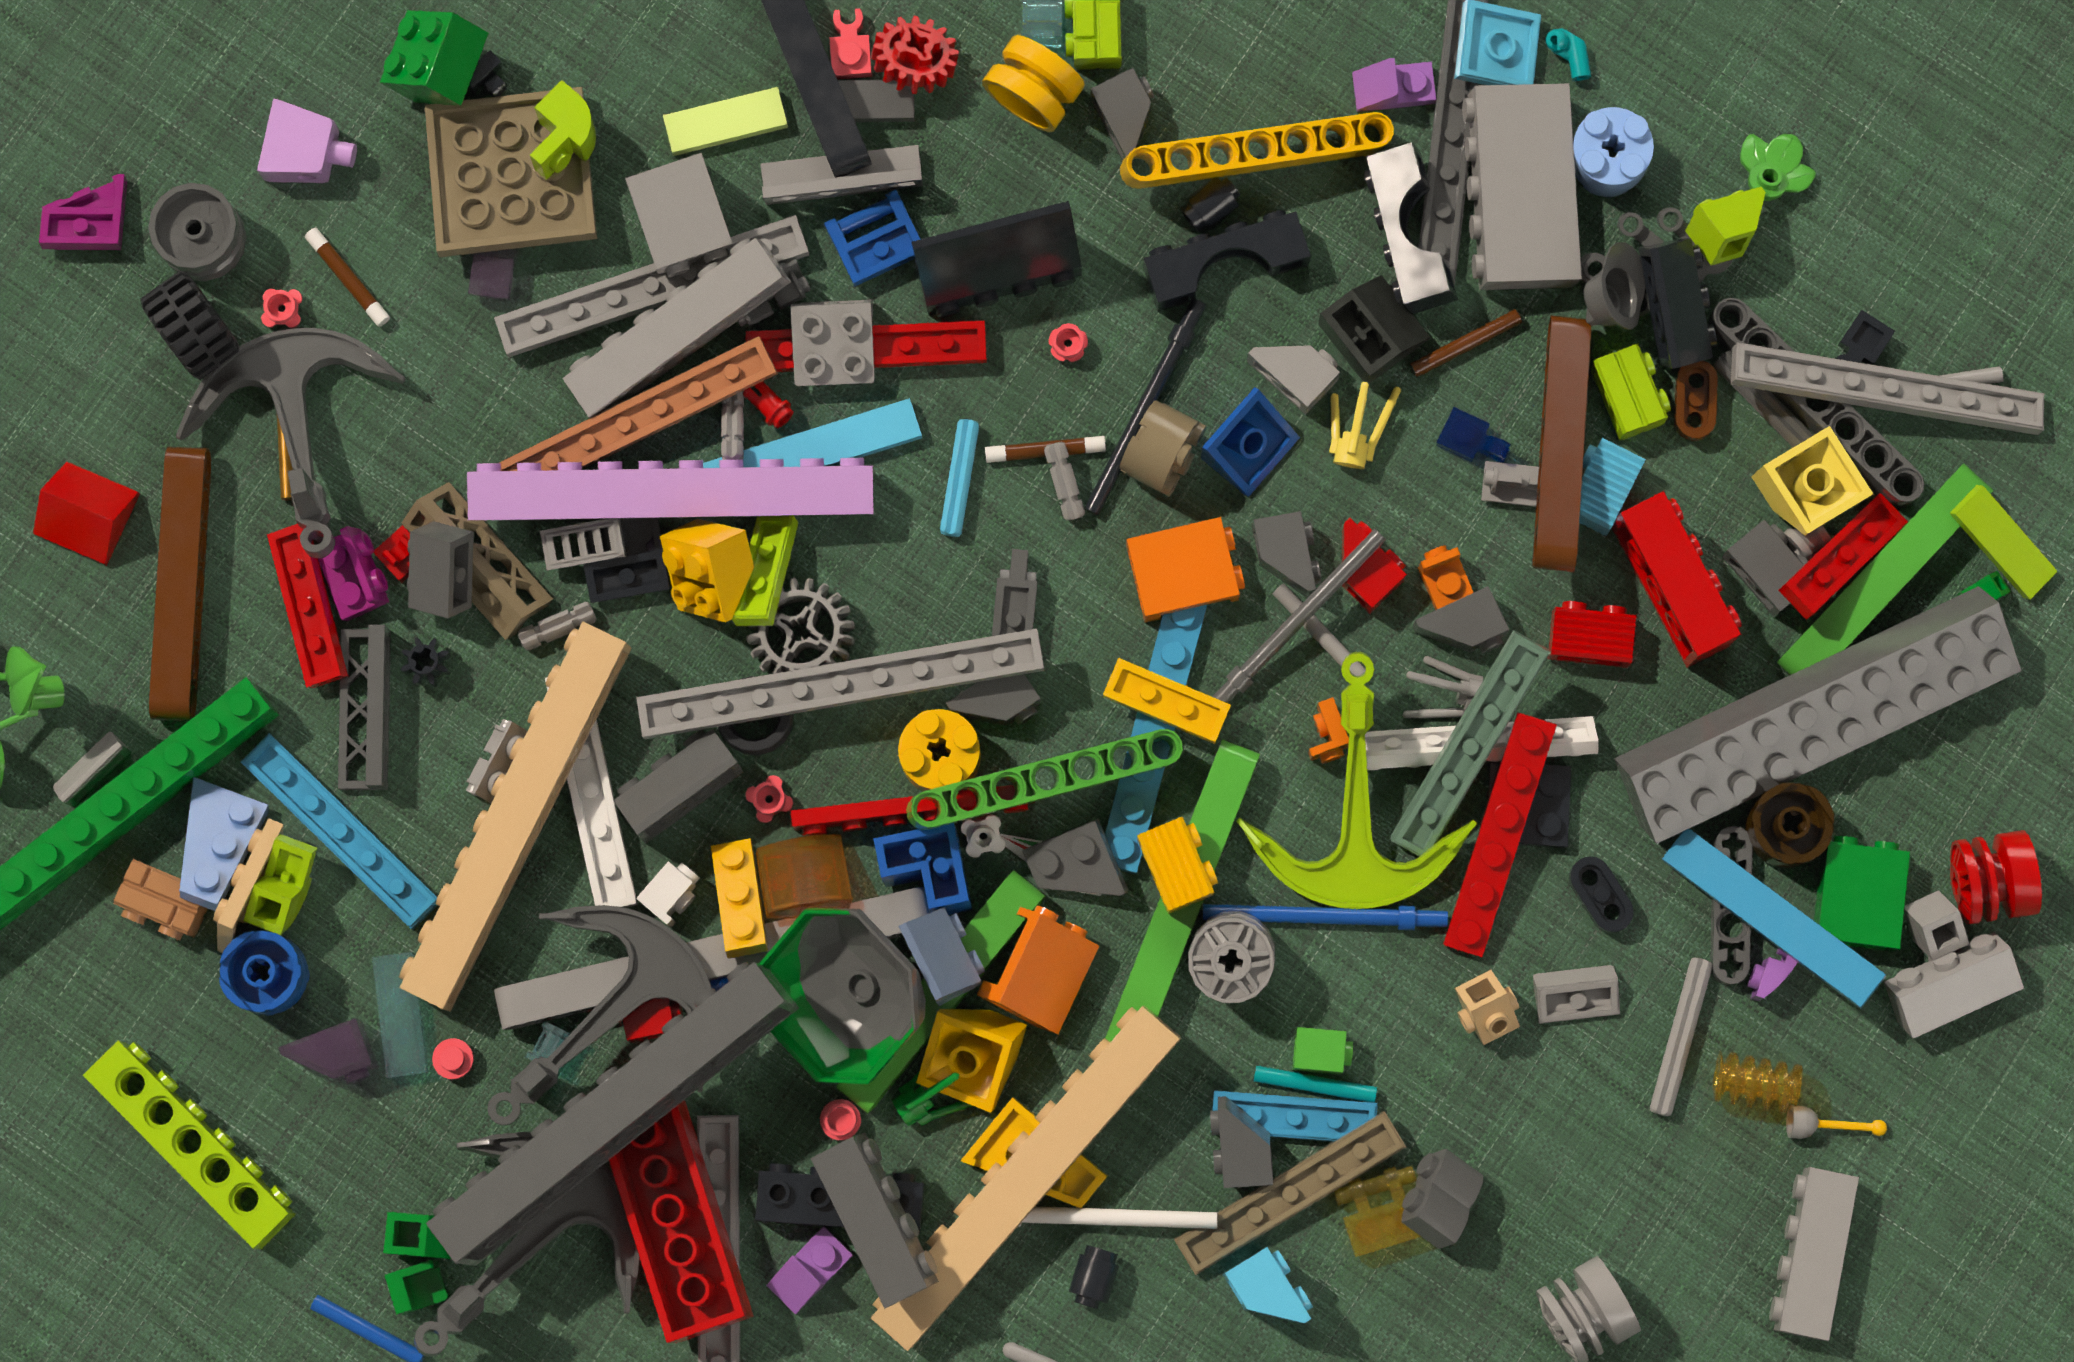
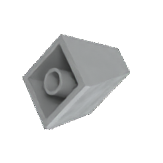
M702 153L625 178L658 274L666 272L668 277H673L689 271L690 263L704 259L706 264H711L728 257L727 251L731 250L734 246Z

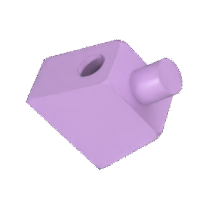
M273 99L257 171L263 180L268 182L326 183L330 177L332 164L346 167L354 166L357 145L338 141L339 128L332 119L287 102Z

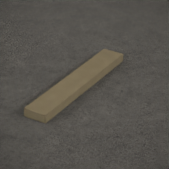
M1383 1111L1273 1178V1185L1260 1186L1218 1212L1217 1229L1191 1228L1174 1238V1241L1194 1274L1197 1275L1406 1148L1387 1114Z

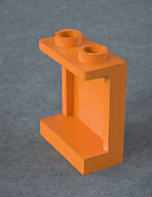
M1221 517L1136 536L1126 540V547L1145 623L1160 620L1161 615L1229 599L1230 602L1239 601V590L1245 589L1240 565L1233 566L1229 551L1236 550L1233 533L1230 526L1223 528Z
M1038 905L1034 911L1020 907L1017 915L1027 920L1004 972L997 985L983 981L977 996L1037 1028L1058 1035L1099 945L1085 938L1088 933L1085 929L1070 922H1065L1064 926L1056 922L1059 915L1051 910Z

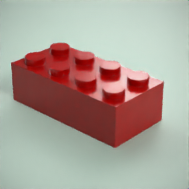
M1662 491L1621 512L1611 528L1686 668H1689L1730 647L1741 635L1738 628L1742 627V623L1733 606L1729 605L1726 607L1719 594L1722 591V585L1712 569L1707 571L1702 563L1700 556L1703 555V551L1694 534L1687 535L1680 521L1684 520V516L1680 506L1674 498L1668 500L1665 492Z

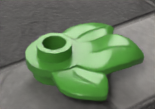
M1750 134L1743 142L1740 161L1749 172V189L1762 187L1766 192L1764 201L1777 199L1784 192L1800 193L1812 184L1816 172L1810 167L1800 164L1803 156V147L1797 136L1783 134L1774 138L1768 144L1758 136ZM1763 177L1771 179L1773 183L1767 182Z

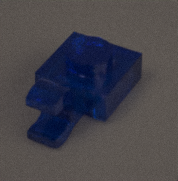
M1453 407L1436 442V446L1470 462H1473L1477 452L1500 463H1504L1511 444L1500 438L1486 435L1490 423L1456 407Z

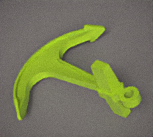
M1353 652L1345 657L1341 667L1342 676L1350 683L1341 692V725L1349 733L1341 835L1337 848L1328 857L1319 861H1304L1293 856L1275 839L1248 824L1241 817L1236 822L1242 827L1257 855L1270 871L1289 888L1313 901L1339 908L1365 909L1386 906L1401 901L1429 885L1457 855L1470 831L1477 823L1474 820L1470 821L1467 825L1441 838L1417 859L1405 863L1393 862L1383 857L1375 848L1371 830L1365 734L1374 725V692L1366 685L1373 676L1374 665L1367 654ZM1357 661L1362 662L1366 667L1365 672L1359 676L1352 674L1350 671L1351 664Z

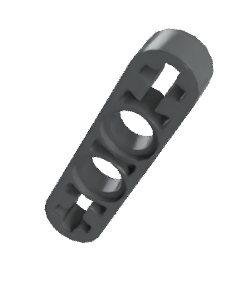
M1737 826L1726 827L1714 838L1713 846L1730 858V851L1728 848L1722 847V842L1727 841L1730 838V834L1735 835L1736 841L1743 843V848L1735 853V863L1743 862L1744 870L1752 875V844L1748 832ZM1712 898L1710 962L1713 967L1711 974L1720 984L1727 986L1735 985L1744 980L1749 972L1751 927L1739 919L1742 923L1741 933L1737 937L1732 938L1725 936L1720 930V920L1725 915L1734 914ZM1719 942L1726 945L1742 943V950H1733V962L1740 964L1741 969L1734 972L1732 978L1727 977L1726 970L1719 968V964L1725 962L1728 956V948L1719 950Z

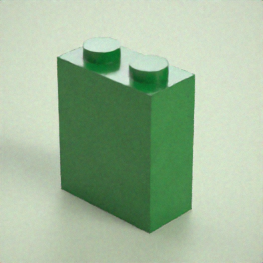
M1834 836V842L1830 841L1829 846L1821 854L1814 921L1848 947L1887 952L1899 950L1910 852L1899 850V844L1894 842L1875 841L1874 847L1858 845V838Z

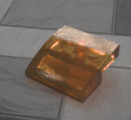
M841 834L798 837L757 848L756 859L766 918L797 919L803 910L807 908H850L853 898Z

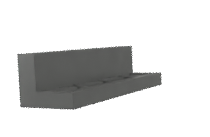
M369 625V629H341V650L348 676L340 679L338 789L388 790L391 630L386 625ZM351 639H368V659L361 666L351 657ZM352 663L357 670L350 676V666ZM363 674L368 679L367 699L359 705L350 696V685ZM350 703L356 708V710L351 715ZM362 714L367 719L366 739L358 745L349 736V725ZM349 742L356 748L350 755ZM361 754L366 759V781H348V765Z

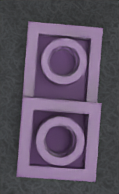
M1777 947L1776 954L1782 956L1781 961L1769 957L1763 960L1762 966L1755 964L1748 981V987L1753 988L1750 999L1755 1001L1764 999L1787 978L1798 962Z

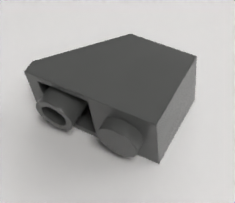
M1301 511L1254 519L1252 529L1259 566L1303 596L1309 597L1316 590L1315 585L1322 583L1318 560L1311 561L1308 546L1314 545L1311 522H1303Z
M1226 1096L1218 1097V1110L1210 1111L1212 1136L1220 1135L1221 1150H1213L1215 1175L1223 1174L1224 1188L1273 1185L1270 1132Z

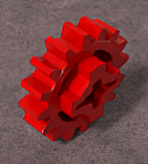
M913 16L911 23H906L902 17H898L896 27L887 22L884 24L883 32H877L871 55V59L875 60L874 70L875 72H884L883 82L896 81V90L901 91L905 86H909L912 94H917L919 87H924L928 93H932L934 83L943 88L946 86L947 77L953 78L959 55V51L954 49L955 38H945L947 32L945 27L937 30L934 29V20L929 19L926 24H921L918 16Z

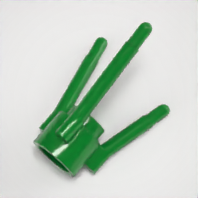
M918 1072L909 1082L898 1088L901 1094L892 1099L896 1110L908 1127L917 1121L922 1127L934 1119L972 1107L970 1104L958 1101L929 1111V1109L934 1107L931 1097L959 1079V1074L956 1072L927 1090L922 1085L916 1088L919 1085L916 1083L919 1075Z

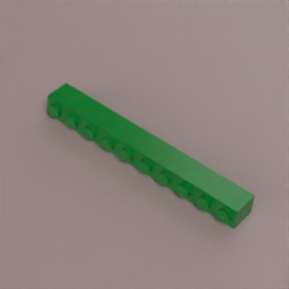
M245 677L1 865L0 930L190 785L194 777L199 778L278 717L279 714L257 685Z

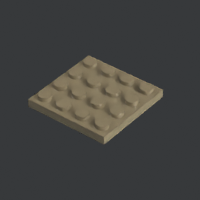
M582 87L572 88L584 99ZM551 90L464 100L461 106L425 105L436 251L439 257L597 239L590 157L584 162L573 153L569 164L561 172H554L547 180L535 171L530 158V154L551 134L539 123L534 109Z

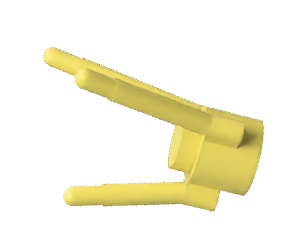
M1362 382L1351 432H1343L1342 438H1340L1339 397L1336 393L1331 395V445L1329 453L1335 455L1333 463L1348 468L1365 469L1366 461L1373 462L1376 445L1399 397L1400 387H1394L1368 444L1366 443L1367 436L1360 434L1369 384Z

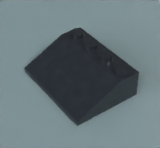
M1069 201L911 242L916 271L928 316L937 314L938 318L955 315L960 312V307L975 304L977 308L987 307L999 302L998 297L1013 293L1016 298L1029 296L1038 291L1037 287L1051 283L1055 288L1067 286L1076 281L1075 277L1082 276L1081 260Z

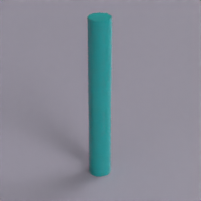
M1257 1065L1254 1074V1082L1375 1103L1377 1087Z

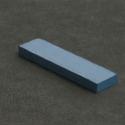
M1214 1091L1212 1111L1218 1110V1097L1226 1096L1269 1131L1270 1137L1334 1142L1377 1115V1103L1225 1091Z

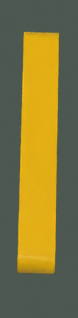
M1372 112L1144 145L1134 148L1126 156L1120 166V175L1126 185L1142 189L1213 177L1367 156L1377 153L1391 141L1394 135V126L1386 115ZM1366 125H1371L1379 131V142L1368 140L1364 133ZM1327 131H1334L1340 135L1342 140L1340 148L1330 146L1326 140ZM1289 136H1295L1302 141L1304 146L1303 153H1295L1289 149L1287 144ZM1250 142H1257L1264 147V159H1257L1250 154ZM1213 147L1222 149L1227 156V163L1224 165L1215 163L1210 157V149ZM1180 153L1184 155L1188 161V169H1176L1172 165L1171 154ZM1132 160H1144L1149 165V175L1140 176L1136 174L1132 168Z

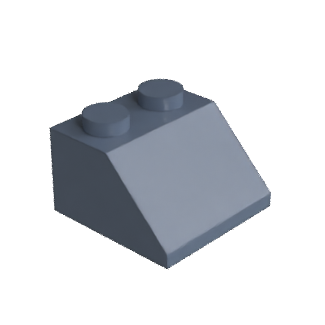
M942 908L898 926L938 1006L982 985L979 975L986 971L975 950L969 953L966 952L960 938L967 934L956 913L948 916L945 908Z

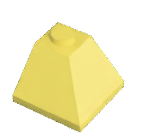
M1830 426L1763 465L1751 476L1772 510L1804 535L1809 534L1873 495V492Z

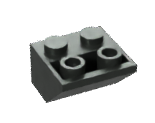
M1382 275L1346 293L1322 311L1318 321V325L1361 380L1368 384L1430 339L1428 333L1404 304H1398L1393 289Z

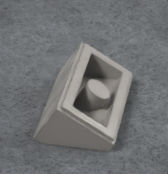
M108 732L54 784L53 789L58 798L63 803L75 807L130 754L131 750L113 732Z
M1612 965L1533 975L1539 1024L1620 1014L1618 977Z

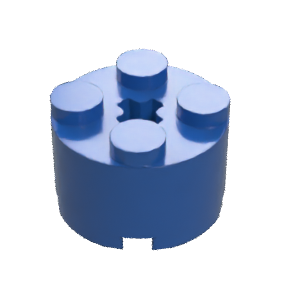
M252 931L239 935L227 945L220 959L219 981L225 996L236 1006L259 1015L270 1016L291 1008L303 995L310 977L306 959L299 947L289 939L269 931ZM260 965L270 967L268 970L270 976L266 981L258 979L261 975L257 970Z

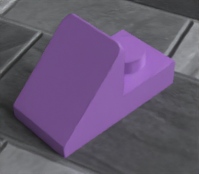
M1388 58L1352 72L1357 112L1430 105L1436 102L1432 61L1395 65V58Z
M823 1226L795 1256L792 1255L766 1286L794 1314H797L851 1259L853 1254Z

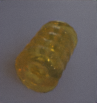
M1720 1050L1713 1077L1714 1100L1719 1102L1723 1094L1729 1092L1731 1105H1736L1740 1096L1745 1095L1747 1108H1752L1756 1099L1762 1098L1763 1111H1768L1773 1101H1778L1779 1112L1784 1114L1790 1104H1794L1796 1107L1802 1085V1065L1795 1064L1790 1073H1788L1786 1062L1779 1061L1772 1071L1771 1061L1767 1058H1763L1756 1068L1753 1056L1746 1055L1740 1065L1737 1053L1730 1052L1723 1062Z

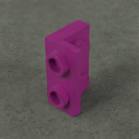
M346 526L340 529L341 535L334 537L335 546L333 551L328 556L318 558L341 620L350 621L389 603V599L386 594V590H388L387 580L383 572L376 568L371 555L374 553L371 539L361 529Z

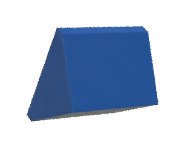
M1254 387L1202 447L1201 459L1241 493L1249 497L1300 437L1262 392Z

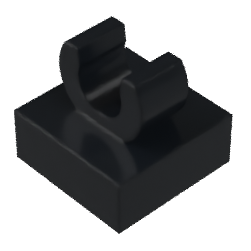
M491 50L476 65L468 86V90L473 95L482 86L492 97H498L507 90V85L496 74L502 68L501 61Z

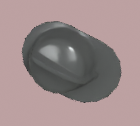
M1617 242L1609 248L1602 271L1585 284L1586 322L1591 326L1619 325L1623 329L1632 330L1638 324L1640 308L1645 293V282L1640 256L1626 242Z

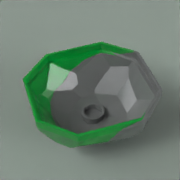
M804 909L759 963L770 969L799 1007L797 1011L770 1032L816 1082L871 1083L916 1032L925 1018L926 999L919 971L861 909Z

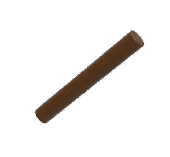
M1514 309L1409 364L1411 371L1417 378L1520 325L1522 320L1519 313Z

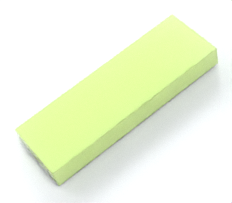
M778 87L663 115L673 156L788 128Z

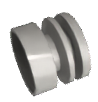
M1223 911L1209 917L1197 929L1188 952L1189 972L1195 985L1207 997L1222 1003L1244 1002L1257 996L1269 982L1275 964L1274 941L1268 928L1255 916L1242 911ZM1229 949L1236 950L1237 958L1243 959V963L1237 962L1234 969L1227 968L1226 960L1220 959V955L1226 956Z
M1598 1256L1573 1269L1578 1289L1572 1291L1559 1277L1553 1283L1560 1299L1556 1300L1546 1286L1535 1292L1541 1306L1542 1317L1560 1348L1568 1353L1574 1362L1589 1361L1582 1345L1584 1342L1587 1343L1596 1356L1603 1353V1347L1598 1336L1603 1331L1616 1345L1641 1331L1639 1322L1621 1288Z

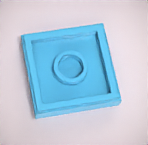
M1475 0L1463 2L1454 79L1482 85L1534 84L1541 14Z

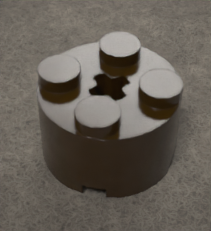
M1782 783L1769 789L1753 802L1745 818V830L1748 832L1752 850L1763 861L1777 868L1800 866L1818 857L1829 846L1834 827V812L1826 797L1816 788L1800 783ZM1794 818L1797 825L1793 828V831L1786 832L1782 827L1785 824V819L1790 820Z

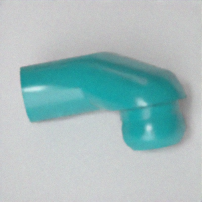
M1551 30L1546 36V45L1553 53L1569 62L1572 81H1583L1591 78L1585 42L1568 30Z

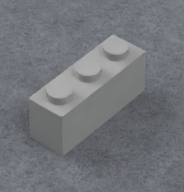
M1995 932L1979 935L1962 948L1915 968L1904 969L1897 973L1895 977L1884 981L1896 1020L1913 1039L2024 989L2011 947Z

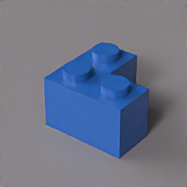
M954 823L929 830L917 829L873 838L880 875L885 887L923 880L930 913L945 908L948 915L973 910L958 834Z

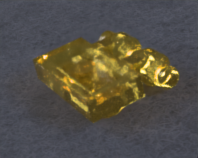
M1412 1166L1400 1170L1392 1167L1383 1170L1384 1175L1362 1182L1360 1178L1348 1182L1349 1186L1334 1191L1338 1206L1354 1201L1358 1212L1342 1218L1354 1257L1421 1237L1401 1222L1404 1211L1402 1203L1405 1198L1402 1186L1417 1181ZM1389 1190L1393 1202L1370 1209L1367 1197Z

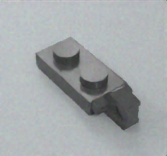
M1012 549L1010 570L1000 569V578L997 577L992 636L1031 630L1034 627L1038 582L1036 581L1037 572H1027L1028 550Z

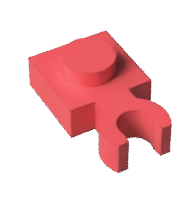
M860 8L855 9L856 19L852 24L848 25L841 21L840 10H835L833 14L834 27L841 34L840 37H829L831 66L837 79L872 77L869 35H858L863 27V14Z

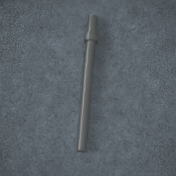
M1374 529L1241 667L1235 666L1226 676L1228 681L1212 697L1229 703L1239 691L1244 693L1254 683L1252 678L1387 539L1377 529Z

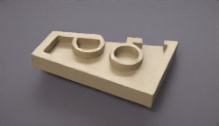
M268 818L263 830L256 829L247 848L251 855L246 865L239 863L230 883V886L234 887L229 899L222 898L217 906L213 921L217 922V951L223 953L227 945L236 938L238 923H247L243 920L253 885L265 874L274 840L279 834L283 835L282 823Z

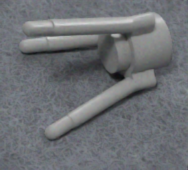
M1425 656L1423 659L1425 664L1461 679L1460 683L1412 671L1407 672L1406 677L1420 683L1457 692L1456 704L1463 705V707L1406 710L1403 712V717L1419 719L1462 717L1482 684L1483 676L1467 673L1447 663Z

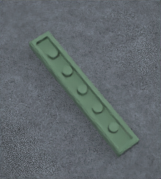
M1513 630L1391 834L1390 839L1392 842L1420 856L1438 841L1551 653L1548 648Z

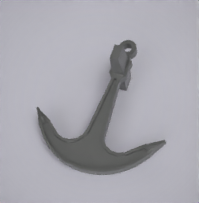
M320 328L286 329L260 336L239 347L240 353L204 377L187 406L176 433V438L183 440L200 428L226 397L239 388L253 386L262 388L270 393L293 470L287 472L296 522L299 527L303 528L300 535V543L307 555L317 559L326 557L333 551L335 539L329 521L331 518L327 507L326 493L323 487L315 482L305 397L307 383L315 372L332 364L345 365L371 377L401 384L405 382L406 378L397 372L380 354L346 334ZM314 539L318 542L317 545L311 544Z
M581 906L551 913H540L539 919L553 921L575 929L606 932L619 938L628 952V969L622 980L548 1058H534L523 1071L511 1079V1093L501 1092L491 1098L487 1107L491 1120L502 1126L511 1125L516 1122L521 1113V1104H535L547 1091L557 1084L559 1070L644 1003L653 999H669L677 1002L686 1011L687 1015L697 1008L694 1002L702 994L710 990L711 985L703 966L684 940L658 920L638 911L618 906ZM703 1085L698 1089V1092H703ZM502 1101H507L512 1105V1112L505 1117L497 1113V1106Z
M531 1132L494 1134L468 1142L457 1143V1149L499 1158L511 1147L519 1145L521 1148L533 1137ZM604 1164L525 1226L474 1285L460 1286L437 1309V1322H425L417 1329L414 1344L418 1352L429 1357L437 1356L443 1352L448 1342V1334H461L483 1312L484 1299L560 1233L575 1224H590L599 1227L607 1234L613 1247L615 1278L623 1303L624 1314H629L630 1302L638 1276L639 1254L614 1175ZM428 1332H434L437 1334L439 1342L434 1346H429L424 1342L423 1336Z

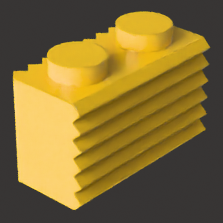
M1179 817L1137 835V841L1168 914L1214 895L1212 886L1218 884V880L1210 861L1201 862L1196 848L1202 846V842L1194 823L1186 825L1184 818Z

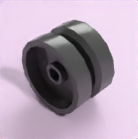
M187 183L173 187L159 198L151 211L148 229L152 245L176 273L181 270L193 280L198 281L220 278L235 268L244 254L247 235L243 220L225 196L209 185Z

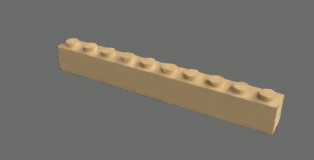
M582 622L579 630L574 628L570 632L564 645V650L567 651V654L561 666L556 664L552 668L546 681V686L549 689L543 701H537L531 709L528 717V723L531 725L525 737H519L513 745L509 759L513 761L506 775L501 773L495 781L491 791L494 799L488 811L482 810L477 817L473 827V832L476 835L470 847L465 846L459 853L454 866L458 871L452 883H446L441 889L436 901V905L440 907L433 921L427 920L418 936V942L421 945L415 957L410 956L404 963L399 978L403 980L399 988L451 1012L632 649L625 641L585 622Z
M1142 1006L1138 1011L1131 1007L1116 1024L1121 1029L1111 1042L1104 1038L1089 1055L1094 1061L1084 1073L1077 1069L1063 1084L1062 1088L1067 1093L1057 1104L1050 1100L1036 1115L1035 1119L1040 1123L1030 1135L1023 1131L1007 1149L1013 1154L1003 1166L996 1162L980 1180L986 1185L976 1197L969 1193L953 1211L959 1216L949 1228L942 1224L926 1243L932 1248L928 1252L932 1255L937 1265L938 1272L936 1276L939 1282L885 1309L879 1297L872 1304L877 1311L871 1319L905 1350L909 1351L914 1347L1182 1039L1146 1006Z

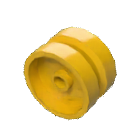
M1015 35L1002 51V57L1006 64H994L982 80V86L991 97L1013 115L1037 129L1054 132L1065 116V110L1061 103H1074L1085 87V82L1080 74L1056 53L1028 37Z

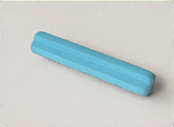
M960 419L957 423L940 525L941 534L946 536L959 537L962 534L979 432V424L973 420Z

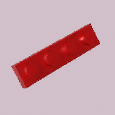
M1879 493L1778 591L1807 620L1908 521Z
M295 524L267 534L304 682L307 688H316L348 676L318 558H312L305 553L300 543V535L303 528Z

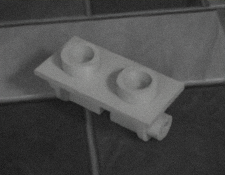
M1485 461L1481 501L1536 507L1539 467Z
M505 719L502 720L500 726L495 724V729L484 748V751L492 754L489 761L479 758L470 777L466 780L469 783L466 791L479 798L481 797L489 803H492L494 799L491 791L495 781L501 773L506 775L513 761L509 759L513 745L519 737L524 738L527 730Z

